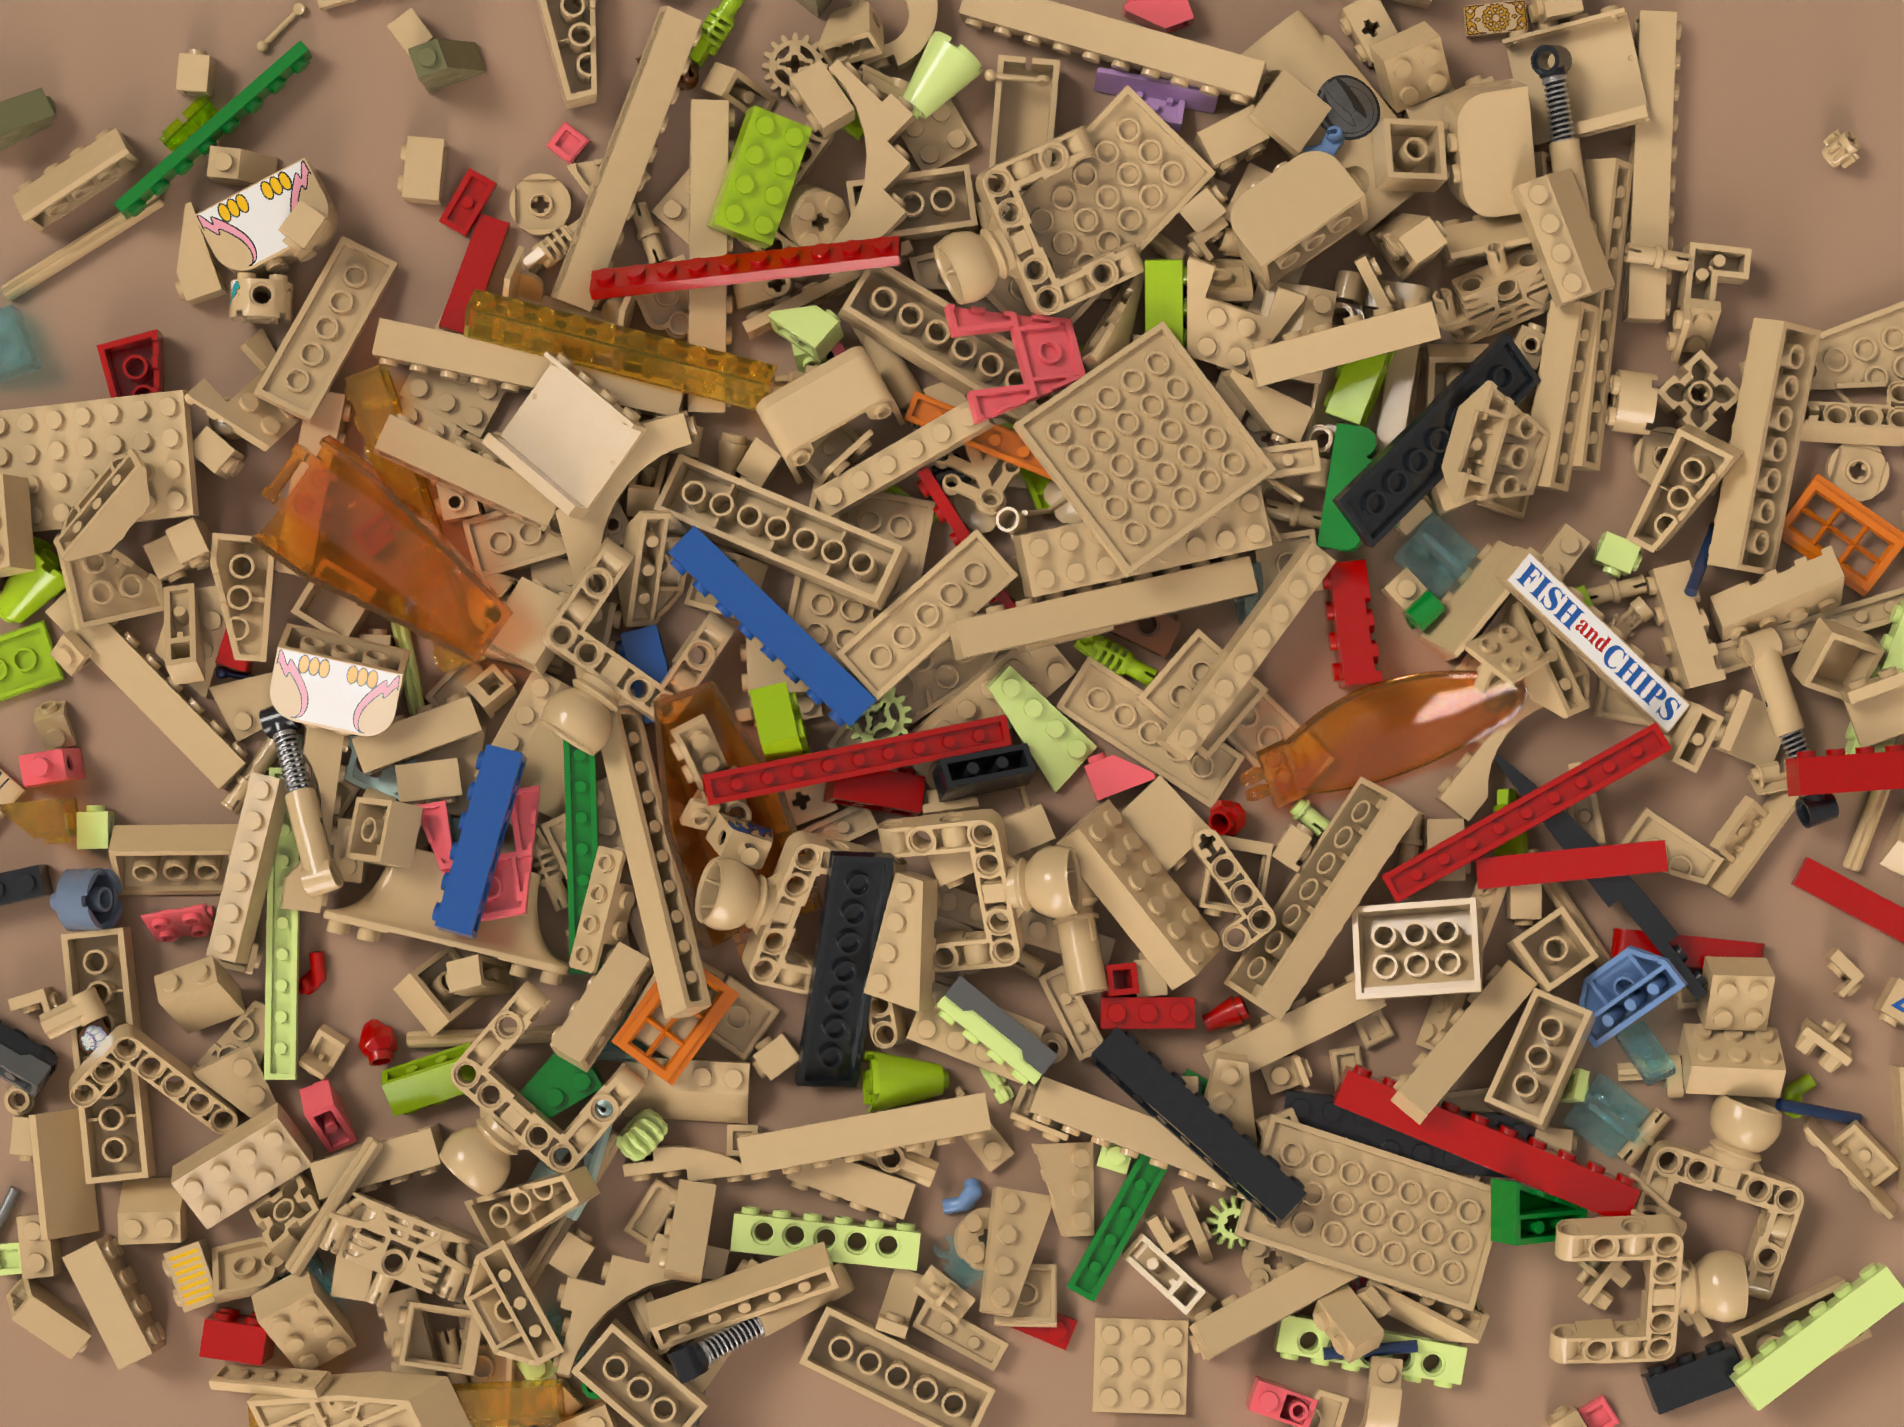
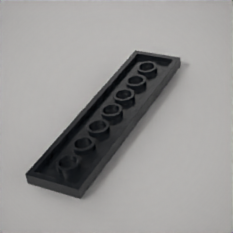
M1501 333L1332 500L1366 547L1373 548L1444 478L1441 466L1458 407L1487 380H1490L1498 386L1497 389L1503 395L1510 397L1516 406L1541 381L1508 333Z
M830 852L798 1054L799 1060L797 1061L794 1080L797 1086L857 1087L872 999L871 995L863 992L888 901L895 859L892 853Z
M1286 1090L1284 1110L1292 1107L1301 1124L1448 1172L1513 1179L1336 1106L1332 1101L1334 1095ZM1464 1109L1459 1110V1112L1471 1116L1472 1112L1483 1115L1490 1119L1488 1124L1500 1128L1501 1124L1512 1127L1519 1131L1517 1136L1529 1140L1530 1136L1534 1137L1535 1128L1506 1115Z

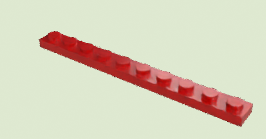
M881 236L872 239L848 240L838 243H820L811 246L787 247L777 250H758L742 254H725L723 256L707 258L697 257L689 260L664 261L646 265L637 264L611 269L603 268L592 271L589 292L592 300L898 266L901 262V241L899 236Z
M1005 714L703 774L701 777L707 806L1009 746L1012 743Z
M1657 722L1383 874L1381 877L1395 902L1399 903L1671 751L1672 748Z

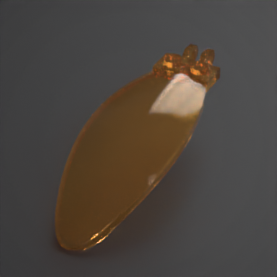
M1471 670L1415 673L1366 686L1340 698L1316 713L1286 741L1282 739L1257 751L1256 755L1260 767L1244 771L1240 775L1241 784L1246 786L1265 779L1266 783L1257 784L1247 789L1245 796L1247 801L1256 802L1270 795L1273 804L1277 808H1281L1306 796L1305 794H1321L1353 789L1360 777L1373 783H1378L1414 771L1464 748L1508 722L1523 707L1527 696V688L1521 681L1513 685L1502 682L1482 694L1473 687L1478 674L1476 671Z

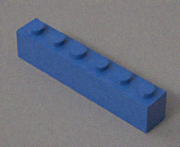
M486 744L484 752H479L476 761V769L479 770L476 782L472 781L470 783L467 793V799L470 800L467 812H462L459 820L458 829L462 830L459 842L455 841L450 851V860H453L450 872H445L441 883V890L444 891L441 903L437 902L433 910L432 920L436 921L434 926L441 931L472 939L477 937L527 758L521 752Z

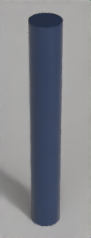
M1711 522L1685 587L1684 593L1687 596H1696L1706 571L1709 556L1708 549L1712 540L1714 522Z
M1778 1098L1775 1103V1108L1778 1111L1851 1124L1854 1120L1861 1124L1862 1121L1860 1113Z
M1417 1340L1380 1343L1379 1348L1362 1357L1418 1352ZM1323 1347L1324 1360L1344 1359V1356L1338 1354L1334 1347Z

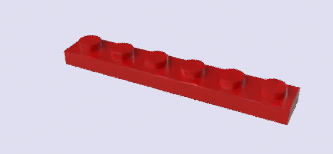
M927 466L917 473L920 480L916 484L925 498L930 495L937 504L933 511L942 524L949 523L954 531L949 536L955 546H958L971 533ZM1006 589L991 601V603L998 601L1000 605L1004 604L1005 610L1016 607Z

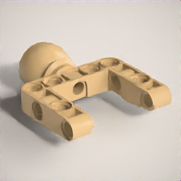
M1084 125L979 173L975 186L989 218L987 229L982 228L979 235L969 231L953 232L946 235L933 246L934 257L940 275L957 303L963 305L983 299L996 285L998 277L1006 279L1007 276L1015 278L1030 312L1042 316L1051 315L1145 271V266L1136 245L1131 241L1055 276L1043 247H1039L1030 224L1032 221L1019 191L1022 187L1039 180H1044L1076 165L1077 162L1096 155ZM1047 150L1055 154L1056 160L1052 167L1047 165L1044 160ZM992 175H995L1000 180V188L997 192L992 191L988 184L989 178ZM1005 204L1009 205L1013 211L1010 221L1004 220L1001 215V209ZM1030 262L1034 263L1038 269V274L1034 279L1029 278L1026 272ZM1098 265L1105 271V278L1102 282L1097 281L1094 276V271ZM1043 291L1047 292L1050 296V304L1046 308L1042 307L1039 303V295Z
M606 538L597 549L542 631L544 645L574 666L576 679L572 680L573 688L563 689L548 700L544 706L540 721L559 737L592 756L601 750L609 740L612 730L611 712H617L618 706L630 705L654 722L673 721L685 707L735 630L734 626L709 609L708 615L698 629L691 632L671 661L673 665L660 683L585 632L634 557L609 538ZM592 575L598 576L602 581V587L599 592H594L589 588L588 581ZM557 627L564 628L567 633V639L563 644L557 643L553 638V632ZM584 644L588 645L593 652L589 662H584L579 656V650ZM694 647L700 648L703 652V660L700 664L694 663L691 659V651ZM636 680L640 681L644 687V692L639 698L634 697L630 691L631 684ZM661 698L665 699L669 704V710L664 716L660 715L656 710V703Z
M992 809L896 818L883 821L877 825L882 853H892L895 858L970 851L985 931L965 932V930L934 933L936 950L933 951V969H935V973L1011 966L1018 961L1025 946V934L1021 914L1024 911L1028 913L1033 907L1040 914L1057 919L1069 917L1079 913L1081 910L1082 878L1075 850L1072 847L1061 845L1049 846L1034 854L1028 862L1023 857L1017 861L1010 856L1003 819L998 812ZM979 825L988 826L992 833L982 832ZM918 832H926L931 839L921 838ZM984 855L994 856L997 862H989ZM996 913L1004 914L1008 920L1002 921L998 919ZM1007 942L1011 944L1014 949L1008 950L1004 948L1001 943ZM941 948L949 949L953 955L944 954Z
M797 831L792 833L785 841L774 873L767 879L762 874L755 876L749 867L736 859H711L705 866L697 887L695 899L696 918L700 923L720 931L732 930L744 924L747 928H752L742 955L743 965L750 978L761 985L808 995L814 955L790 950L789 946L796 930L794 925L801 907H805L816 876H820V874L827 875L831 851L882 853L881 850L806 831ZM809 848L805 854L798 855L801 850ZM902 857L894 859L890 890L895 872L905 871L908 863ZM798 876L797 880L788 883L792 877ZM771 933H776L774 937L766 939ZM766 960L763 965L756 966L760 961Z
M528 980L513 995L451 1069L450 1076L452 1082L480 1107V1118H476L477 1126H467L451 1134L444 1142L439 1152V1158L459 1180L485 1197H489L492 1193L499 1190L506 1182L511 1168L510 1155H518V1150L529 1149L556 1172L565 1173L572 1170L647 1084L622 1063L572 1123L563 1131L499 1076L493 1069L551 1002ZM505 1017H511L516 1021L517 1030L515 1033H507L503 1029L502 1021ZM463 1065H470L475 1069L476 1077L473 1081H467L462 1077L461 1069ZM487 1086H495L499 1090L500 1098L498 1101L494 1102L486 1098L485 1089ZM598 1101H609L613 1107L612 1114L608 1116L600 1114L597 1109ZM535 1127H542L547 1131L548 1138L546 1142L540 1143L533 1138L532 1131ZM558 1148H566L571 1152L572 1158L569 1163H562L557 1159L556 1151Z
M1718 1095L1713 1102L1710 1112L1711 1130L1716 1137L1709 1140L1710 1146L1698 1150L1669 1140L1657 1141L1649 1150L1640 1179L1667 1203L1669 1202L1674 1184H1678L1680 1181L1711 1192L1713 1189L1733 1195L1737 1200L1761 1207L1744 1262L1748 1279V1296L1768 1302L1773 1294L1804 1205V1195L1794 1181L1764 1171L1759 1164V1161L1762 1160L1759 1152L1768 1149L1780 1134L1783 1112L1776 1110L1775 1107L1747 1096ZM1663 1153H1674L1671 1163L1667 1165L1659 1163V1158ZM1697 1161L1703 1162L1704 1166L1700 1173H1689L1691 1164ZM1757 1180L1763 1181V1187L1759 1192H1749V1186L1752 1182ZM1639 1187L1641 1192L1634 1209L1641 1213L1652 1211L1654 1215H1660L1661 1213L1667 1215V1212ZM1783 1191H1793V1196L1788 1202L1779 1201V1196ZM1767 1248L1773 1250L1771 1258L1765 1261L1759 1260V1254L1762 1250Z
M1669 1215L1606 1216L1559 1221L1556 1224V1257L1569 1262L1644 1260L1643 1271L1646 1279L1645 1290L1641 1292L1640 1318L1628 1321L1592 1319L1575 1321L1572 1324L1555 1325L1550 1330L1549 1357L1553 1361L1562 1364L1664 1361L1675 1353L1678 1315L1684 1310L1690 1315H1694L1698 1310L1703 1316L1719 1322H1734L1744 1319L1748 1309V1279L1745 1262L1741 1253L1715 1250L1700 1257L1695 1264L1691 1260H1686L1684 1263L1683 1239L1676 1220Z

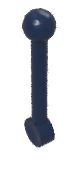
M219 667L216 670L217 677L221 679L226 677L245 679L257 676L228 671L226 667Z

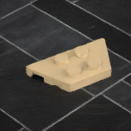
M216 585L196 589L205 653V681L188 683L201 696L207 698L210 694L208 687H212L218 668V663H215L226 630ZM163 624L155 653L165 661Z

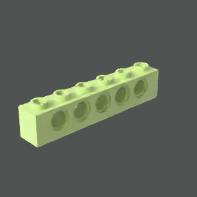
M742 1206L741 1211H735L730 1251L783 1256L820 1243L817 1238L818 1233L821 1230L828 1229L835 1235V1241L831 1245H826L832 1262L917 1271L921 1230L915 1229V1224L897 1222L896 1227L884 1226V1221L866 1219L865 1224L853 1223V1218L847 1216H835L834 1221L822 1220V1214L804 1213L803 1217L791 1216V1211L773 1209L772 1214L760 1213V1208L752 1206ZM760 1223L769 1224L773 1229V1235L768 1239L760 1238L756 1234V1226ZM792 1226L800 1227L804 1232V1238L799 1242H792L787 1237V1229ZM851 1234H863L866 1238V1244L859 1249L853 1248L848 1241ZM884 1236H892L897 1241V1247L891 1252H886L881 1249L879 1241Z
M1294 1313L1277 1323L1273 1348L1276 1352H1280L1281 1358L1298 1360L1299 1356L1311 1358V1363L1322 1366H1329L1330 1361L1342 1363V1369L1356 1372L1360 1371V1367L1369 1368L1370 1358L1360 1357L1351 1363H1348L1345 1358L1324 1360L1323 1347H1331L1332 1341L1324 1331H1321L1316 1326L1313 1316ZM1384 1329L1385 1333L1381 1343L1417 1340L1418 1352L1408 1353V1358L1403 1363V1380L1421 1383L1422 1378L1434 1380L1433 1385L1443 1388H1452V1384L1461 1385L1468 1349L1464 1344L1438 1341L1434 1338ZM1306 1332L1316 1334V1341L1310 1347H1303L1300 1344V1338ZM1393 1354L1380 1355L1379 1357L1392 1358ZM1435 1354L1439 1359L1438 1365L1434 1369H1425L1423 1366L1425 1357Z

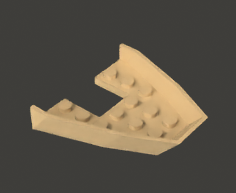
M385 1371L332 1374L333 1382L318 1399L253 1394L246 1401L259 1427H472L448 1376Z

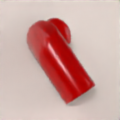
M324 951L309 952L310 969L302 978H299L300 994L310 995L316 992L326 981L327 970Z

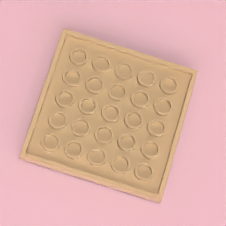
M1164 321L1017 421L1013 426L1126 578L1277 470Z

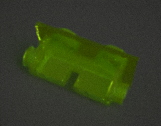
M204 96L199 100L196 98L182 113L188 120L183 124L176 118L162 131L163 135L159 139L173 152L219 111Z

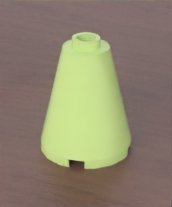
M935 31L930 37L903 95V98L914 108L911 112L916 120L919 117L923 119L929 117L983 71V69H980L982 65L979 60L962 44L957 47L949 43L952 37L940 31Z

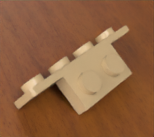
M1788 790L1770 794L1761 807L1754 799L1745 795L1709 845L1724 858V861L1707 885L1727 898H1731L1795 810L1796 800L1800 796H1788Z
M599 846L597 849L569 961V967L595 974L598 970L604 944L616 946L619 941L623 943L627 934V924L631 908L635 902L634 886L620 882L626 858L624 851L605 846Z
M1814 1117L1806 1119L1803 1131L1809 1143L1814 1147L1818 1146L1826 1154L1828 1162L1835 1169H1840L1848 1177L1850 1185L1856 1191H1862L1867 1196L1872 1208L1878 1214H1884L1889 1220L1895 1217L1897 1210L1896 1202L1878 1184L1897 1171L1899 1163L1857 1120H1854L1832 1137Z

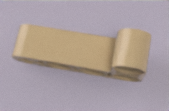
M1895 381L1888 386L1884 405L1808 401L1800 441L1904 446V381Z
M1210 828L1200 829L1193 834L1191 846L1240 915L1222 929L1220 940L1226 949L1240 952L1270 932L1275 926L1276 916L1220 835ZM1202 834L1205 837H1213L1214 840L1211 842V846L1216 852L1220 848L1224 851V853L1215 856L1210 863L1206 859L1212 856L1207 848L1200 849L1198 846L1202 842L1200 839ZM1222 859L1229 860L1233 867L1231 874L1226 877H1221L1216 871V865ZM1242 884L1247 885L1251 891L1250 898L1246 902H1238L1234 896L1235 889ZM1259 910H1264L1269 916L1268 924L1263 928H1257L1252 922L1253 915ZM1234 928L1240 929L1243 933V941L1237 946H1231L1227 941L1228 932Z

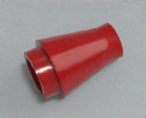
M1231 995L1211 1011L1202 1015L1208 1032L1245 1024L1244 1020L1250 1018L1248 1008L1241 995L1237 997Z

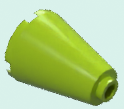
M33 537L36 570L9 576L0 594V617L11 624L13 622H23L66 589L59 556L51 551L53 545L37 537Z
M866 1051L864 1054L863 1062H869L868 1070H862L864 1105H870L866 1110L867 1113L889 1110L941 1096L944 1089L949 1087L948 1071L943 1070L941 1064L877 1051Z

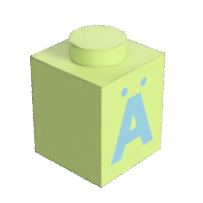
M86 805V812H76L77 849H109L115 825V811H105V805Z

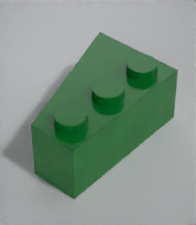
M554 1052L519 1093L550 1119L599 1090L605 1084V1081L594 1063L589 1071L585 1072L557 1056Z
M1491 1178V1241L1515 1246L1555 1242L1556 1224L1559 1221L1587 1218V1209L1546 1194L1543 1191L1523 1186V1184Z

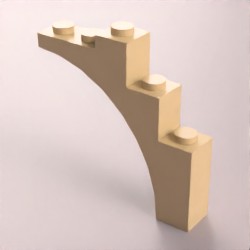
M837 59L829 67V72L845 91L858 114L865 136L867 157L865 180L859 201L847 225L832 243L872 239L881 236L888 237L907 217L904 210L906 207L904 201L894 192L891 195L888 192L911 169L910 163L907 161L910 158L908 153L898 144L894 147L891 144L914 122V114L911 112L914 108L905 98L900 96L897 99L892 93L882 102L880 100L883 97L882 94L870 83L865 86L858 79L860 73L849 62L843 65Z
M656 1233L655 1241L649 1239L645 1258L650 1259L649 1263L612 1255L611 1262L605 1261L601 1274V1280L606 1281L605 1286L568 1277L566 1284H560L556 1302L561 1303V1311L572 1314L571 1318L565 1317L561 1330V1336L566 1337L563 1346L565 1351L555 1356L553 1361V1367L558 1368V1376L571 1378V1370L574 1368L577 1358L591 1333L608 1314L628 1299L651 1288L674 1282H686L664 1278V1268L659 1267L661 1249H668V1237ZM707 1245L702 1282H708L725 1276L730 1250Z

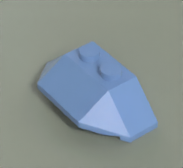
M1630 945L1583 979L1579 1006L1593 1011L1596 1019L1587 1039L1596 1049L1681 990L1688 983L1668 958Z

